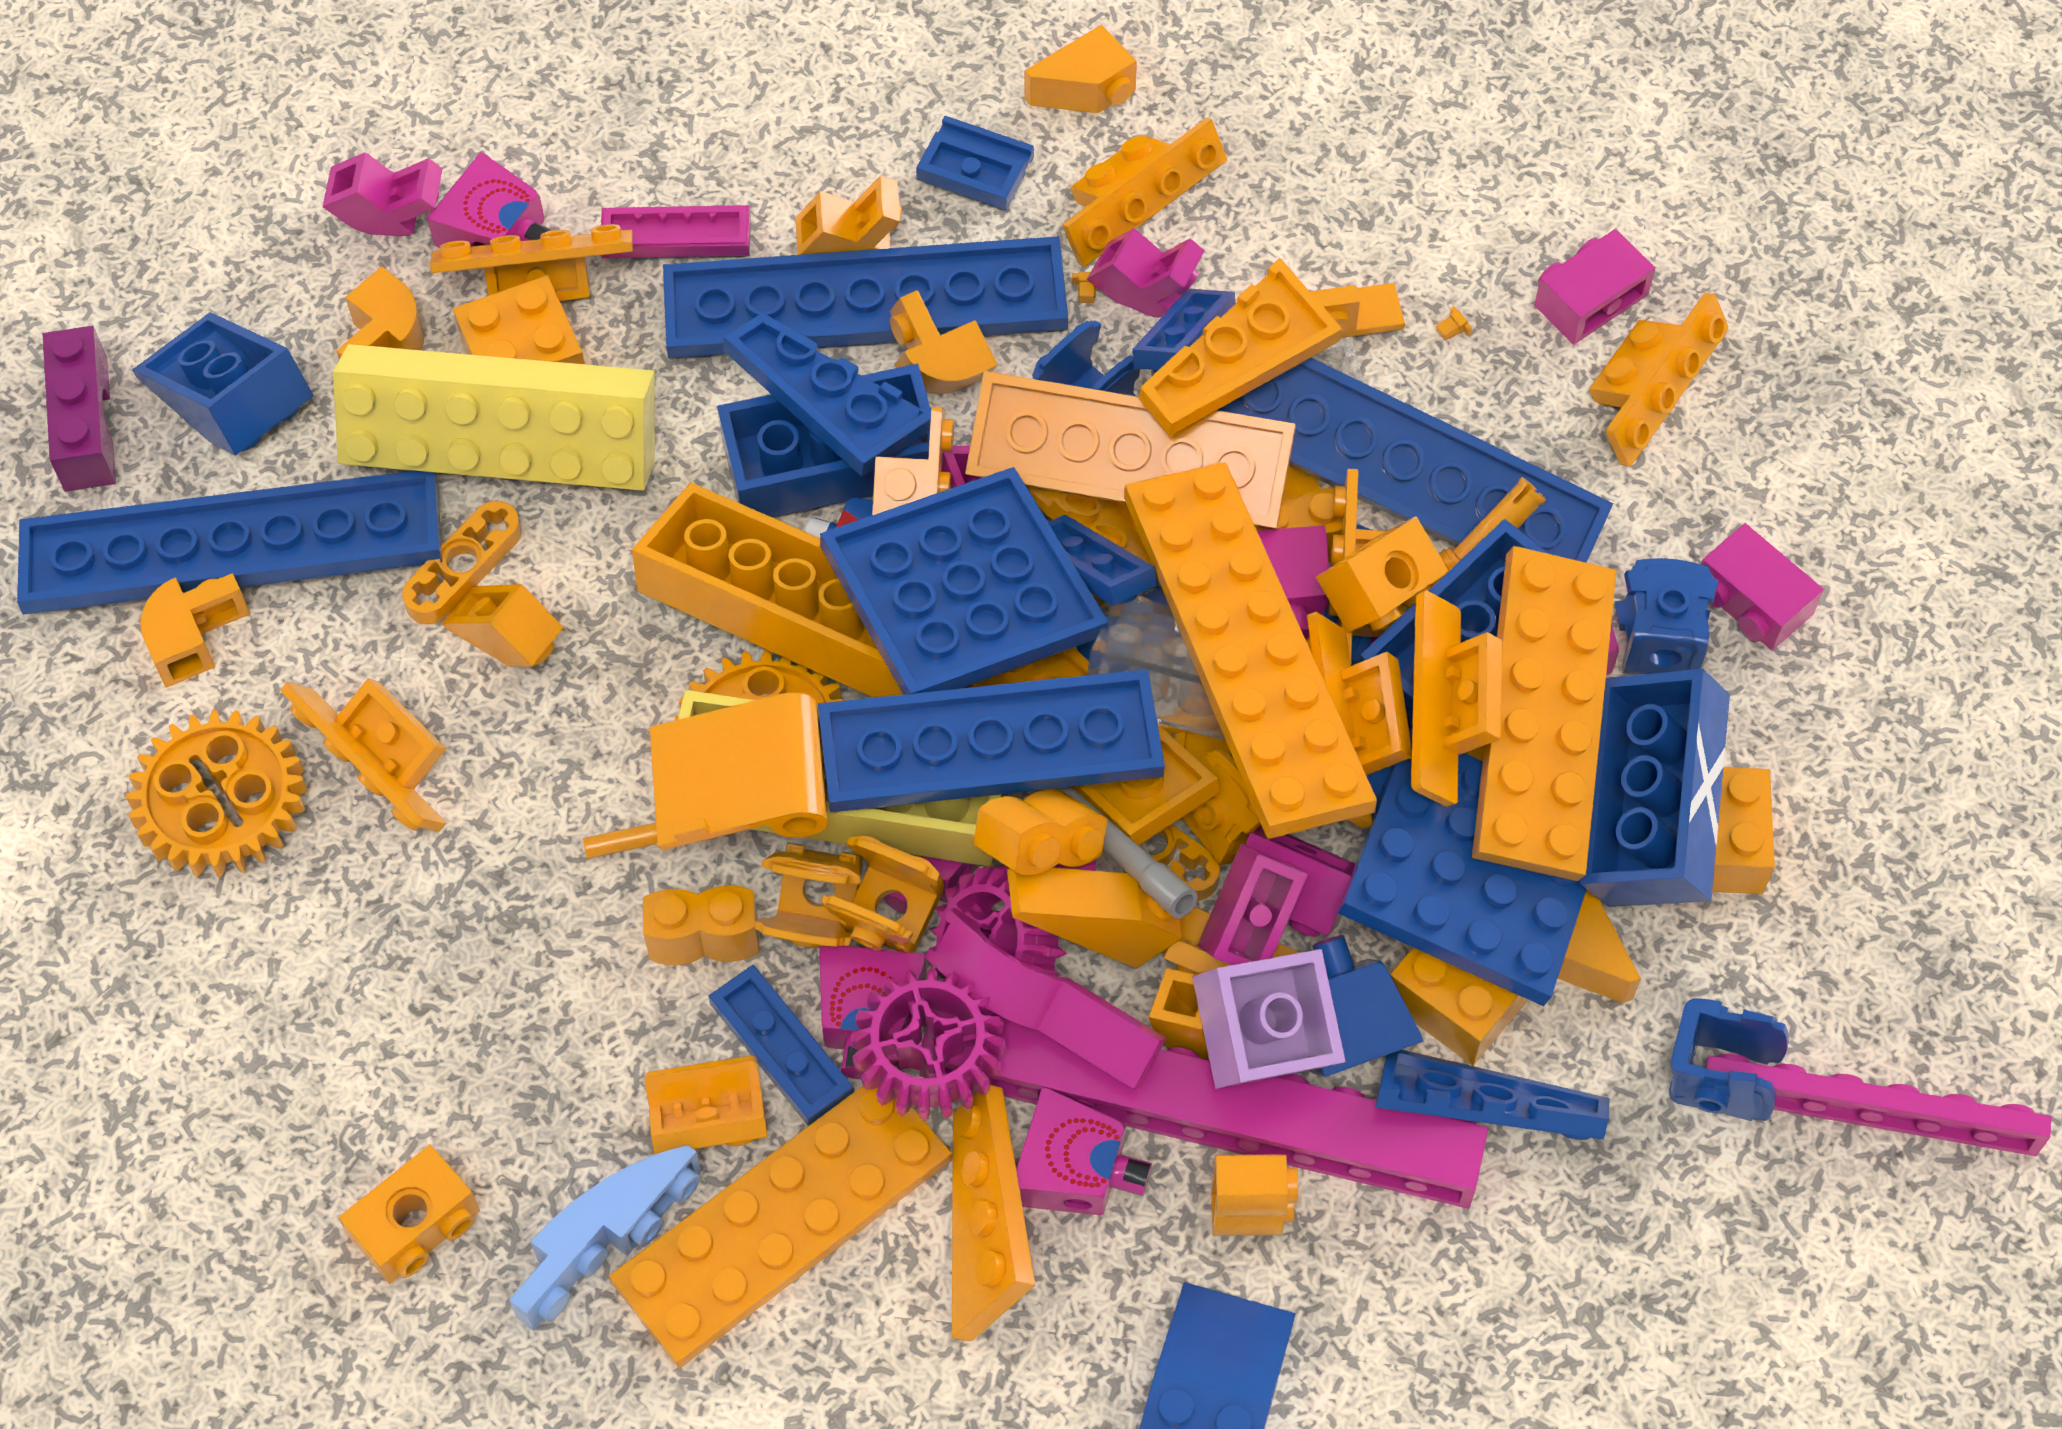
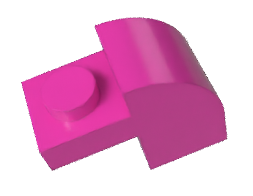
M364 152L330 168L322 207L345 224L361 232L371 235L407 236L414 233L418 215L435 209L439 198V186L443 168L428 158L393 173L368 153Z
M1132 228L1107 243L1087 280L1116 303L1152 317H1162L1195 282L1199 274L1195 268L1205 250L1189 238L1163 253L1140 232Z

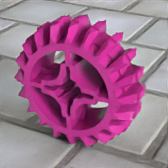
M986 866L977 868L975 874L969 873L960 876L959 887L954 886L953 888L945 889L948 905L943 904L935 907L941 919L939 925L928 929L937 936L936 948L950 924L945 920L949 909L955 908L977 921L984 935L1001 950L1040 971L1058 977L1061 976L1054 966L1055 960L1067 953L1058 947L1059 936L1012 917L1007 870L1010 869L1009 867L1001 866L997 868ZM1001 900L1006 903L1000 911H993L991 909ZM937 970L938 976L945 979V982L947 978Z
M933 967L926 974L927 980L917 981L916 974L909 969L905 973L906 984L903 986H899L895 981L887 978V981L884 983L886 997L870 992V995L867 997V1005L870 1011H858L856 1025L861 1030L854 1031L851 1034L852 1047L858 1050L853 1055L854 1068L857 1071H865L861 1076L863 1087L866 1090L878 1088L876 1097L877 1102L881 1106L897 1098L896 1110L901 1117L909 1112L912 1105L918 1106L919 1117L924 1121L930 1116V1107L940 1106L941 1114L948 1119L952 1115V1102L956 1100L961 1106L969 1110L973 1106L971 1090L987 1095L990 1090V1080L987 1076H998L1000 1074L1001 1061L997 1057L1005 1054L1006 1049L1005 1040L999 1037L1003 1032L1002 1018L1000 1016H991L994 1012L986 1009L989 1005L990 997L973 1000L970 996L974 992L975 981L960 989L956 987L959 977L955 971L947 977L945 982L938 981L937 970ZM931 1010L943 1011L955 1017L944 1019L936 1016ZM911 1014L912 1020L907 1028L893 1033V1039L884 1041L891 1027L901 1018ZM921 1027L925 1028L928 1039H934L936 1061L932 1060L929 1048H923ZM974 1046L967 1060L956 1070L946 1074V1063L951 1058L963 1054V1048ZM913 1068L921 1071L926 1078L910 1076L900 1070Z

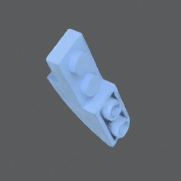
M689 1145L636 1162L602 1180L556 1215L530 1242L536 1258L541 1264L509 1299L516 1318L533 1331L544 1319L547 1322L554 1320L567 1305L570 1298L568 1291L582 1275L586 1278L592 1276L601 1267L608 1255L606 1247L609 1244L626 1256L637 1245L641 1247L648 1245L663 1225V1219L661 1218L675 1201L679 1204L685 1202L697 1188L700 1182L698 1174L701 1172L697 1152Z

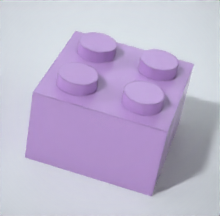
M1322 949L1220 967L1192 976L1215 1089L1320 1069L1346 1062Z

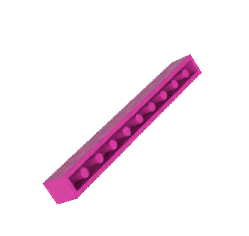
M931 1010L936 1016L944 1019L955 1017L943 1011ZM1000 1016L1003 1021V1032L999 1037L1005 1040V1054L997 1057L1001 1061L1000 1074L987 1077L990 1080V1085L1003 1088V1094L1006 1098L1037 1105L1043 1087L1122 1122L1126 1127L1242 1155L1286 1154L1288 1166L1470 1209L1476 1191L1489 1127L1477 1125L1474 1121L1375 1108L1377 1100L1365 1098V1095L1356 1089L1335 1087L1330 1090L1310 1085L1308 1080L1294 1074L1215 1089L1210 1061L1200 1059L1199 1055L1195 1052L1180 1047H1172L1167 1051L1160 1049L1141 1086L1133 1090L1040 1031L1024 1027ZM925 1031L923 1048H929L932 1060L936 1061L934 1039H928ZM974 1046L963 1048V1054L951 1058L945 1065L946 1074L960 1067L970 1056ZM919 1071V1076L926 1078V1076L921 1071Z

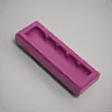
M750 205L602 208L601 225L615 224L619 225L621 230L632 229L633 233L632 252L601 255L602 258L750 256Z

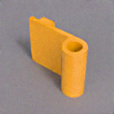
M791 692L650 727L657 846L661 850L768 825L776 834L788 838L808 837L826 829L828 816L818 708L816 700L810 695Z

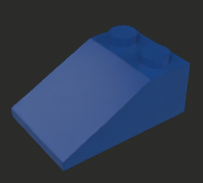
M211 312L132 369L136 378L207 441L235 456L242 451L254 447L260 441L263 434L279 422L292 418L299 411L300 406L314 396L288 348Z
M1184 1282L1154 1374L1139 1429H1265L1296 1313Z

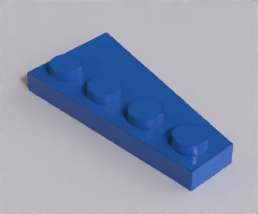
M764 313L759 314L724 336L723 351L861 477L875 469L876 457H892L930 432L931 407L924 404L921 408H918L902 399L903 391L887 382L879 386L858 374L859 367L842 357L839 360L831 359L817 351L818 344Z
M1401 1049L1386 1056L1375 1108L1560 1133L1565 1137L1575 1140H1588L1589 1138L1604 1140L1609 1121L1610 1098Z

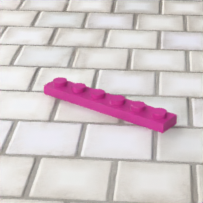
M1721 1054L1717 1057L1708 1055L1703 1066L1706 1069L1729 1073L1731 1070L1758 1074L1757 1077L1772 1082L1776 1092L1774 1110L2036 1157L2051 1137L2052 1116L2034 1113L2032 1108L2025 1105L2006 1104L1998 1107L1977 1103L1973 1097L1963 1094H1949L1941 1097L1920 1093L1919 1089L1907 1084H1891L1887 1087L1863 1083L1861 1078L1850 1074H1834L1830 1077L1807 1073L1804 1068L1794 1064H1778L1772 1067L1750 1063L1749 1059L1737 1054Z

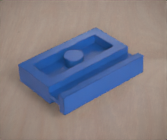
M945 115L942 119L940 130L935 132L916 167L917 180L1007 210L1026 174L1028 164L1032 163L1034 159V146Z

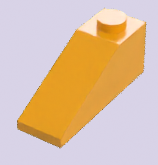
M1051 868L1037 875H1022L1012 869L1007 870L1013 918L1137 969L1183 938L1180 918L1172 917L1141 889L1140 884L1128 873Z

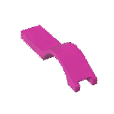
M955 908L949 909L945 920L950 924L938 947H930L924 957L946 978L955 971L959 977L956 987L960 989L975 981L974 992L970 997L973 1000L990 997L989 1005L986 1009L1024 1027L1040 1031L1133 1090L1141 1086L1166 1037L1070 978L1058 977L1019 961L991 942L980 930V925L977 921Z

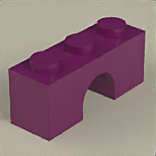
M94 325L42 333L49 459L64 492L116 484L113 440L106 424L103 401L110 400L108 358Z

